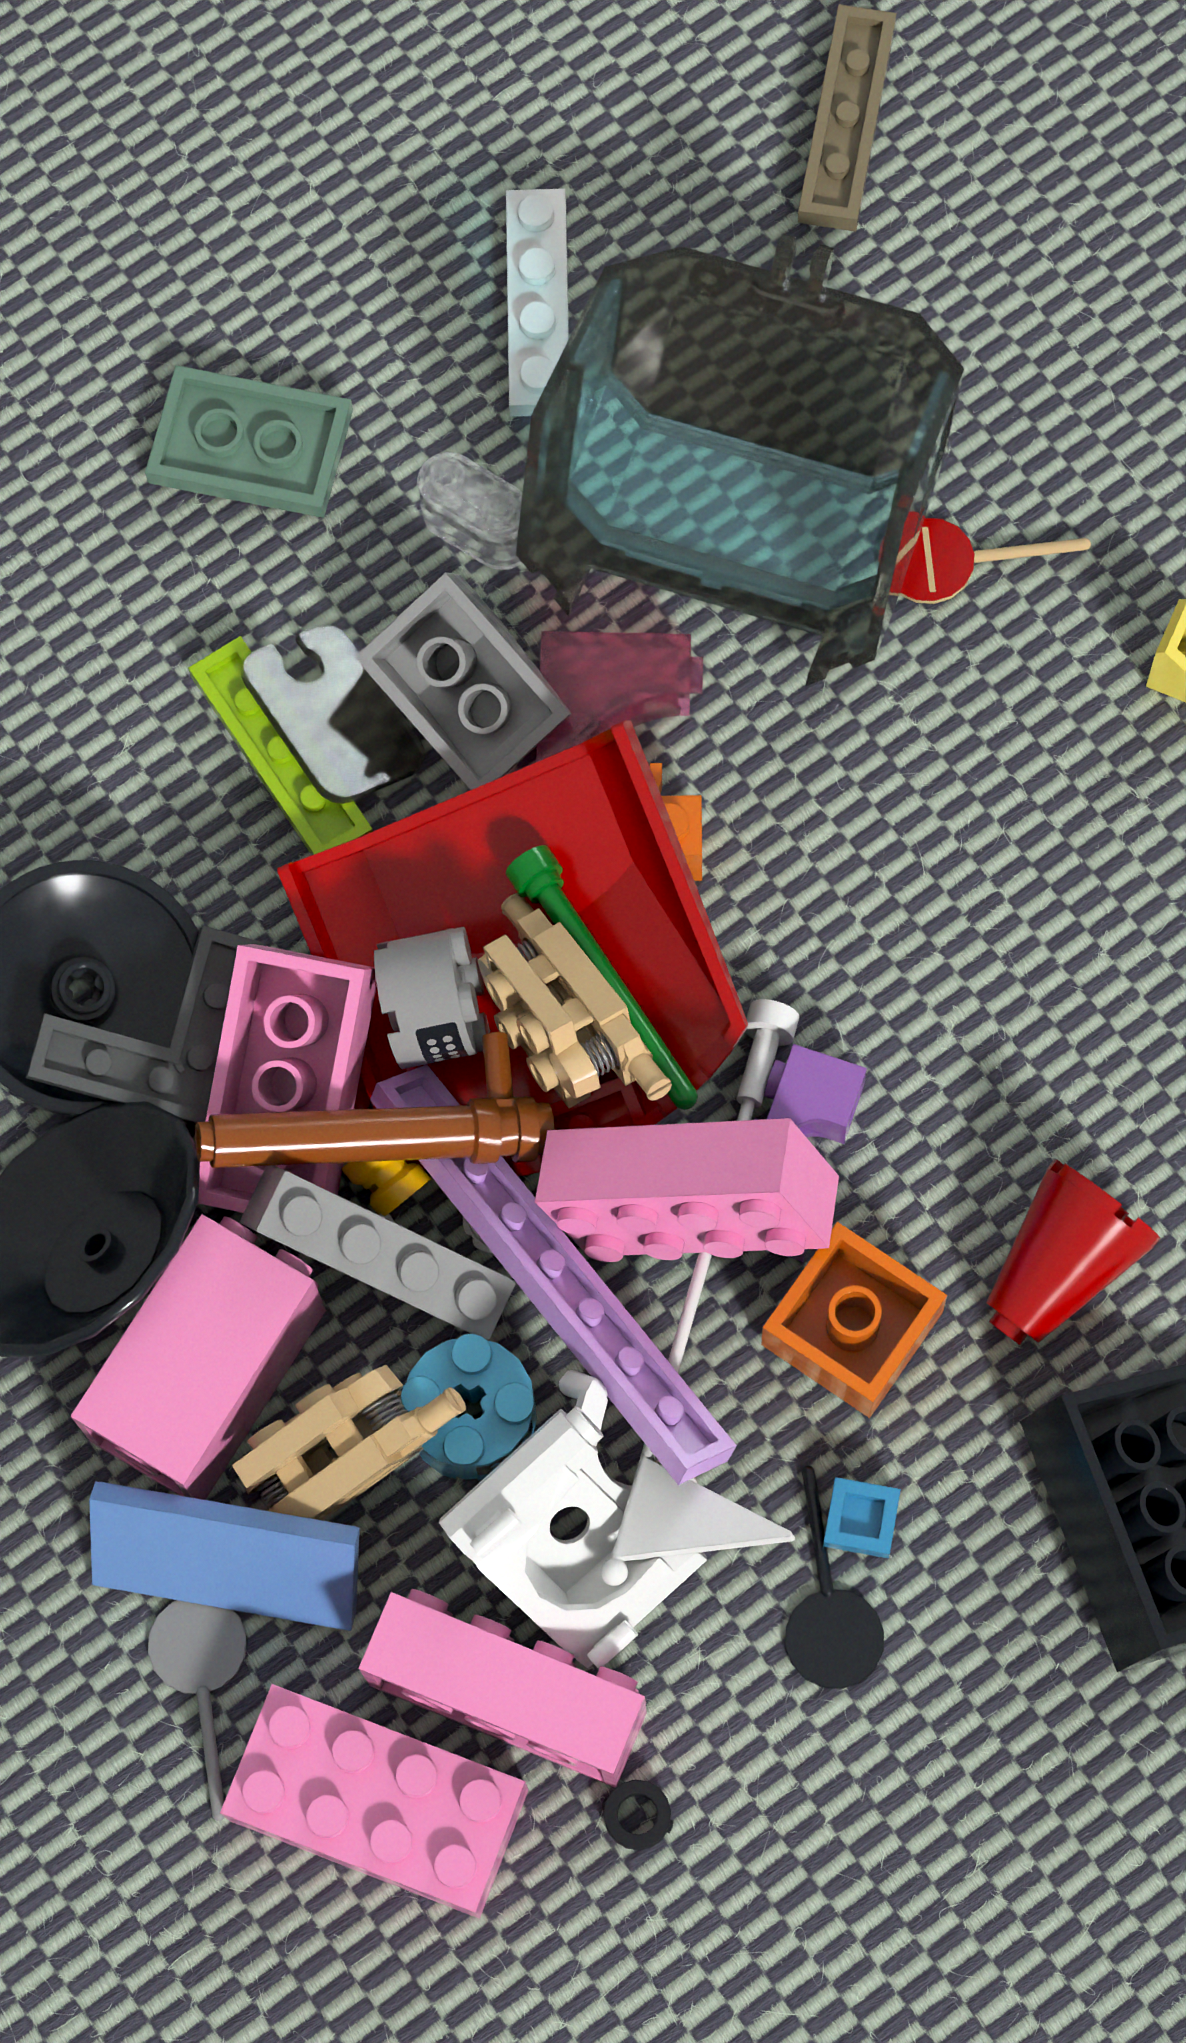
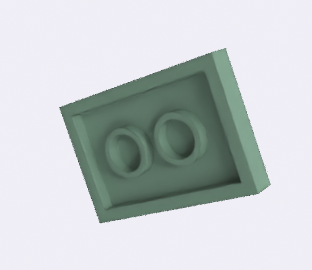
M175 365L145 470L147 481L149 484L324 518L353 413L352 401L347 398Z

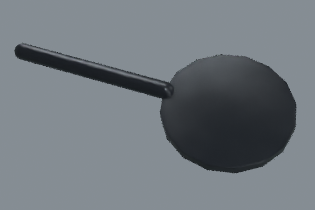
M807 1465L802 1469V1477L820 1592L809 1595L794 1608L786 1625L785 1648L792 1666L805 1680L821 1688L845 1689L861 1683L876 1669L884 1651V1629L878 1613L864 1598L847 1590H836L833 1588L827 1547H823L825 1532L815 1470L812 1466Z

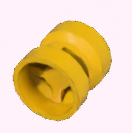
M405 1160L349 1162L341 1168L352 1184L362 1185L366 1190L369 1189L371 1191L369 1205L378 1215L382 1214L384 1217L431 1180L420 1164H407Z

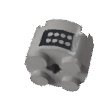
M465 927L451 928L376 944L378 950H374V965L382 1014L388 1013L391 1027L395 1032L387 1034L399 1067L405 1069L483 1052L482 1036L490 1033L485 1013H479L476 996L485 994L484 982L478 958H472Z

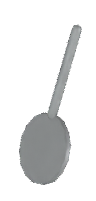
M176 1600L158 1614L149 1632L148 1655L153 1670L167 1686L184 1694H197L211 1811L214 1820L221 1821L224 1819V1816L220 1814L224 1798L210 1692L223 1688L238 1674L246 1657L247 1635L241 1618L233 1610Z

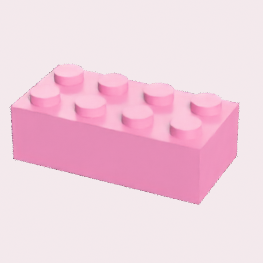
M257 944L238 945L206 1121H208L210 1115L354 1109L377 986L375 967ZM209 1161L200 1162L198 1204L244 1213L266 1166L212 1168ZM344 1163L274 1165L338 1196L342 1175L341 1168H343Z
M790 1118L547 1130L535 1203L588 1257L602 1262H617L623 1258V1255H649L661 1260H676L681 1258L683 1253L701 1252L721 1258H736L741 1256L743 1251L766 1250L783 1256H797L802 1254L804 1249L829 1248L839 1175Z
M411 1589L408 1598L393 1592L390 1593L358 1668L369 1686L614 1788L618 1786L647 1714L645 1696L638 1693L639 1691L636 1689L638 1682L602 1666H600L596 1676L580 1670L573 1663L574 1655L543 1641L537 1640L533 1650L514 1643L515 1640L510 1637L511 1629L486 1617L474 1615L470 1624L454 1618L453 1614L447 1611L448 1603L425 1592Z
M272 1684L220 1814L230 1822L480 1919L529 1789L526 1782Z

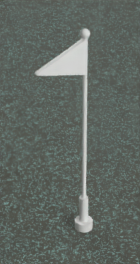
M759 999L750 1004L746 1017L748 1027L745 1032L753 1038V1043L736 1098L741 1104L737 1121L751 1120L753 1109L761 1107L778 1046H786L793 1042L799 1014L792 1007L784 1003ZM706 1252L698 1254L668 1358V1362L677 1373L679 1372L712 1256ZM644 1443L612 1557L602 1565L601 1577L606 1584L617 1586L622 1584L628 1575L627 1566L624 1561L792 1542L795 1540V1536L790 1530L691 1480L678 1485L662 1465L653 1461L655 1455Z

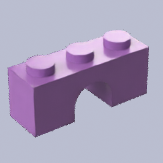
M793 1044L787 1063L775 1060L770 1072L764 1097L773 1099V1103L767 1119L790 1118L806 1137H823L844 1144L864 1088L867 1068ZM804 1249V1252L800 1255L787 1257L803 1262L807 1249Z

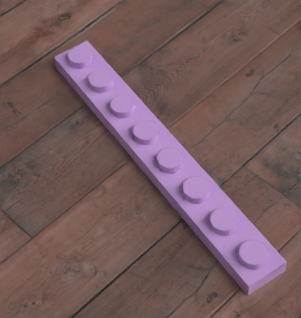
M428 1065L378 1082L370 1099L376 1108L460 1105ZM499 1156V1160L496 1163L473 1164L469 1158L419 1160L587 1372L603 1383L607 1390V1397L678 1485L728 1462L737 1445L564 1232L535 1203L534 1195L502 1156Z

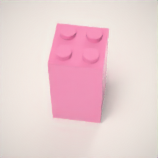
M201 1214L179 1248L178 1253L169 1263L71 1414V1418L91 1443L175 1494L206 1500L326 1311L318 1292L319 1285L309 1277L313 1271L309 1265L282 1249H279L275 1257L254 1244L257 1236L252 1231L225 1216L220 1224Z

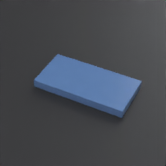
M95 1481L89 1498L92 1585L336 1629L352 1630L357 1606L360 1527Z

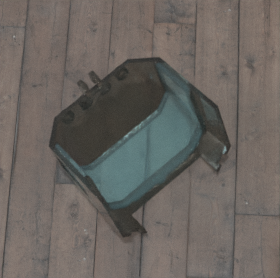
M783 234L779 239L771 271L683 246L605 266L531 414L516 556L531 573L540 570L557 590L553 599L568 616H570L590 570L595 569L820 635L822 639L809 669L805 686L826 679L829 670L850 663L855 668L874 661L897 603L944 461L964 367L920 313L826 287L832 265L833 247L820 244L817 251L814 252L809 267V282L790 277V269L797 251V239L787 234Z

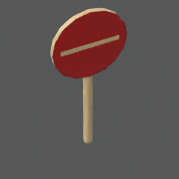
M922 518L906 523L893 533L884 550L883 568L888 583L900 596L915 603L935 604L953 598L966 587L973 575L974 563L1084 551L1090 548L1091 542L1087 538L973 551L970 539L958 526L943 519Z

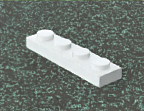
M565 189L506 190L510 417L570 415Z

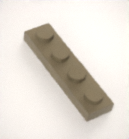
M838 5L798 209V223L857 231L897 13Z

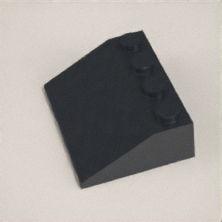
M1186 1364L1060 1395L1020 1421L1117 1672L1186 1651Z

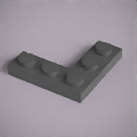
M204 925L200 928L168 1048L44 1014L25 1078L114 1103L148 1101L182 1118L184 1122L194 1125L197 1122H205L238 945L248 944L264 946L265 943Z

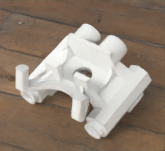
M569 1370L560 1379L559 1388L564 1395L577 1400L576 1406L568 1414L562 1409L558 1410L440 1518L439 1524L456 1546L473 1560L481 1572L560 1647L574 1655V1658L586 1668H589L592 1664L600 1668V1666L604 1667L638 1636L633 1627L707 1561V1556L704 1552L624 1561L627 1566L628 1575L622 1584L611 1586L603 1581L601 1567L612 1557L632 1485L620 1483L610 1477L604 1471L598 1459L596 1446L597 1442L604 1437L600 1430L608 1402L606 1387L598 1378L575 1370ZM696 1477L690 1479L691 1481L697 1483ZM566 1507H579L587 1513V1525L577 1537L569 1540H560L550 1533L551 1520L558 1511Z

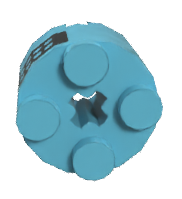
M466 1334L458 1339L447 1340L425 1352L409 1372L407 1382L401 1392L402 1405H404L403 1410L410 1412L416 1407L425 1406L449 1387L455 1389L463 1400L467 1399L471 1403L481 1400L480 1405L483 1412L481 1417L475 1420L466 1413L458 1418L460 1416L458 1414L439 1428L437 1434L422 1445L423 1450L419 1452L422 1460L443 1476L454 1479L458 1477L466 1480L477 1478L480 1481L535 1432L537 1414L532 1381L519 1358L499 1343L488 1341L480 1335Z

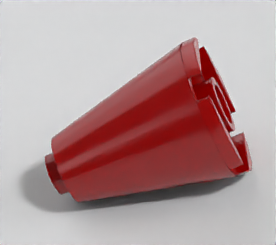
M1055 1158L1044 1174L986 1304L996 1311L988 1322L1018 1345H1021L1027 1336L1039 1343L1152 1250L1160 1240V1236L1139 1217L1136 1221L1129 1218V1213L1121 1207L1122 1204L1075 1169L1067 1164L1063 1165Z

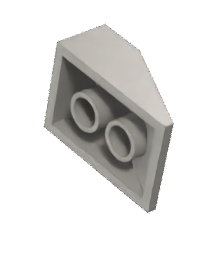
M445 572L354 657L470 790L505 776L572 714L502 621L461 575Z

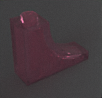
M541 631L540 672L572 714L537 745L536 762L576 746L622 721L631 720L633 727L655 719L672 716H690V694H703V656H691V634Z

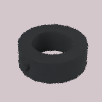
M635 1779L624 1782L612 1790L609 1797H605L602 1802L601 1810H604L603 1816L608 1833L616 1843L626 1849L643 1850L651 1848L660 1842L666 1833H670L673 1828L668 1798L659 1787L649 1781ZM629 1797H646L656 1807L657 1821L653 1828L646 1833L632 1834L624 1830L619 1824L618 1810L621 1804Z

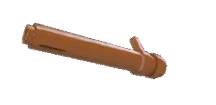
M492 1032L482 1036L488 1098H470L467 1105L214 1114L209 1116L208 1121L196 1123L195 1147L198 1161H209L212 1168L469 1158L473 1164L496 1163L499 1160V1156H510L514 1162H533L537 1159L538 1155H543L547 1130H555L552 1108L547 1102L536 1103L535 1099L531 1096L513 1097L508 1036L504 1032Z

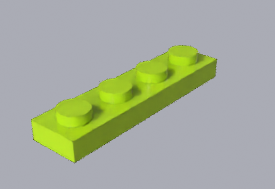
M241 636L188 667L191 678L311 855L373 832L364 815Z

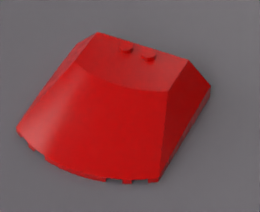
M631 720L612 725L610 729L576 746L364 836L277 868L278 875L304 939L313 956L375 967L374 950H378L376 945L378 943L451 928L465 927L472 958L477 957L479 959L485 955L484 946L504 935H507L515 947L518 948V944L523 945L519 937V931L508 917L502 913L501 906L509 896L517 893L505 873L508 866L521 854L534 847L546 845L563 868L560 875L564 881L561 888L696 1091L713 1076L727 1059L748 1027L746 1016L702 899ZM525 897L534 911L539 908L549 922L554 925L540 903L534 904L528 897ZM484 983L485 994L476 996L479 1013H485L490 1033L499 1032L494 1015L501 1011L491 998ZM377 986L360 1073L370 1099L378 1082L424 1066L420 1065L401 1069L397 1064L387 1034L395 1032L391 1027L388 1013L382 1014ZM521 1045L515 1049L509 1047L513 1097L531 1096L535 1099L536 1103H549L553 1112L555 1130L655 1125L677 1109L667 1094L658 1100H649L647 1094L636 1080L625 1086L612 1069L608 1073L604 1072V1075H599L601 1088L590 1092V1097L568 1108L553 1088L545 1092L538 1085L527 1065L526 1058L529 1056ZM483 1052L425 1064L430 1067L460 1105H467L470 1098H488ZM538 1155L537 1159L533 1162H514L510 1156L502 1157L517 1176L540 1172L543 1155ZM405 1160L407 1164H420V1166L424 1170H426L423 1167V1165L419 1162V1160Z

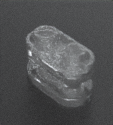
M439 453L430 457L422 465L418 473L417 484L423 520L432 533L492 569H512L522 564L528 558L533 547L529 502L521 490L459 453Z

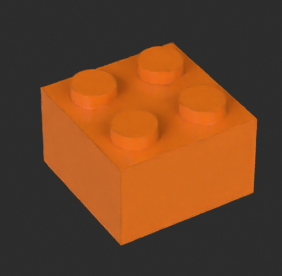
M836 1222L831 1231L829 1248L817 1249L762 1327L761 1345L870 1418L942 1315L947 1294L839 1222Z

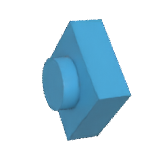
M835 1477L823 1547L889 1559L901 1489Z

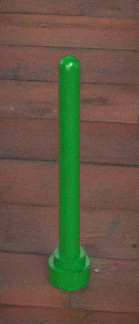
M546 845L537 846L524 852L508 866L505 873L520 897H528L534 904L540 903L554 925L560 922L627 1005L631 1025L652 1053L653 1061L671 1081L672 1086L667 1095L673 1104L682 1110L692 1108L698 1099L696 1089L561 888L564 884L560 876L563 871L562 866Z

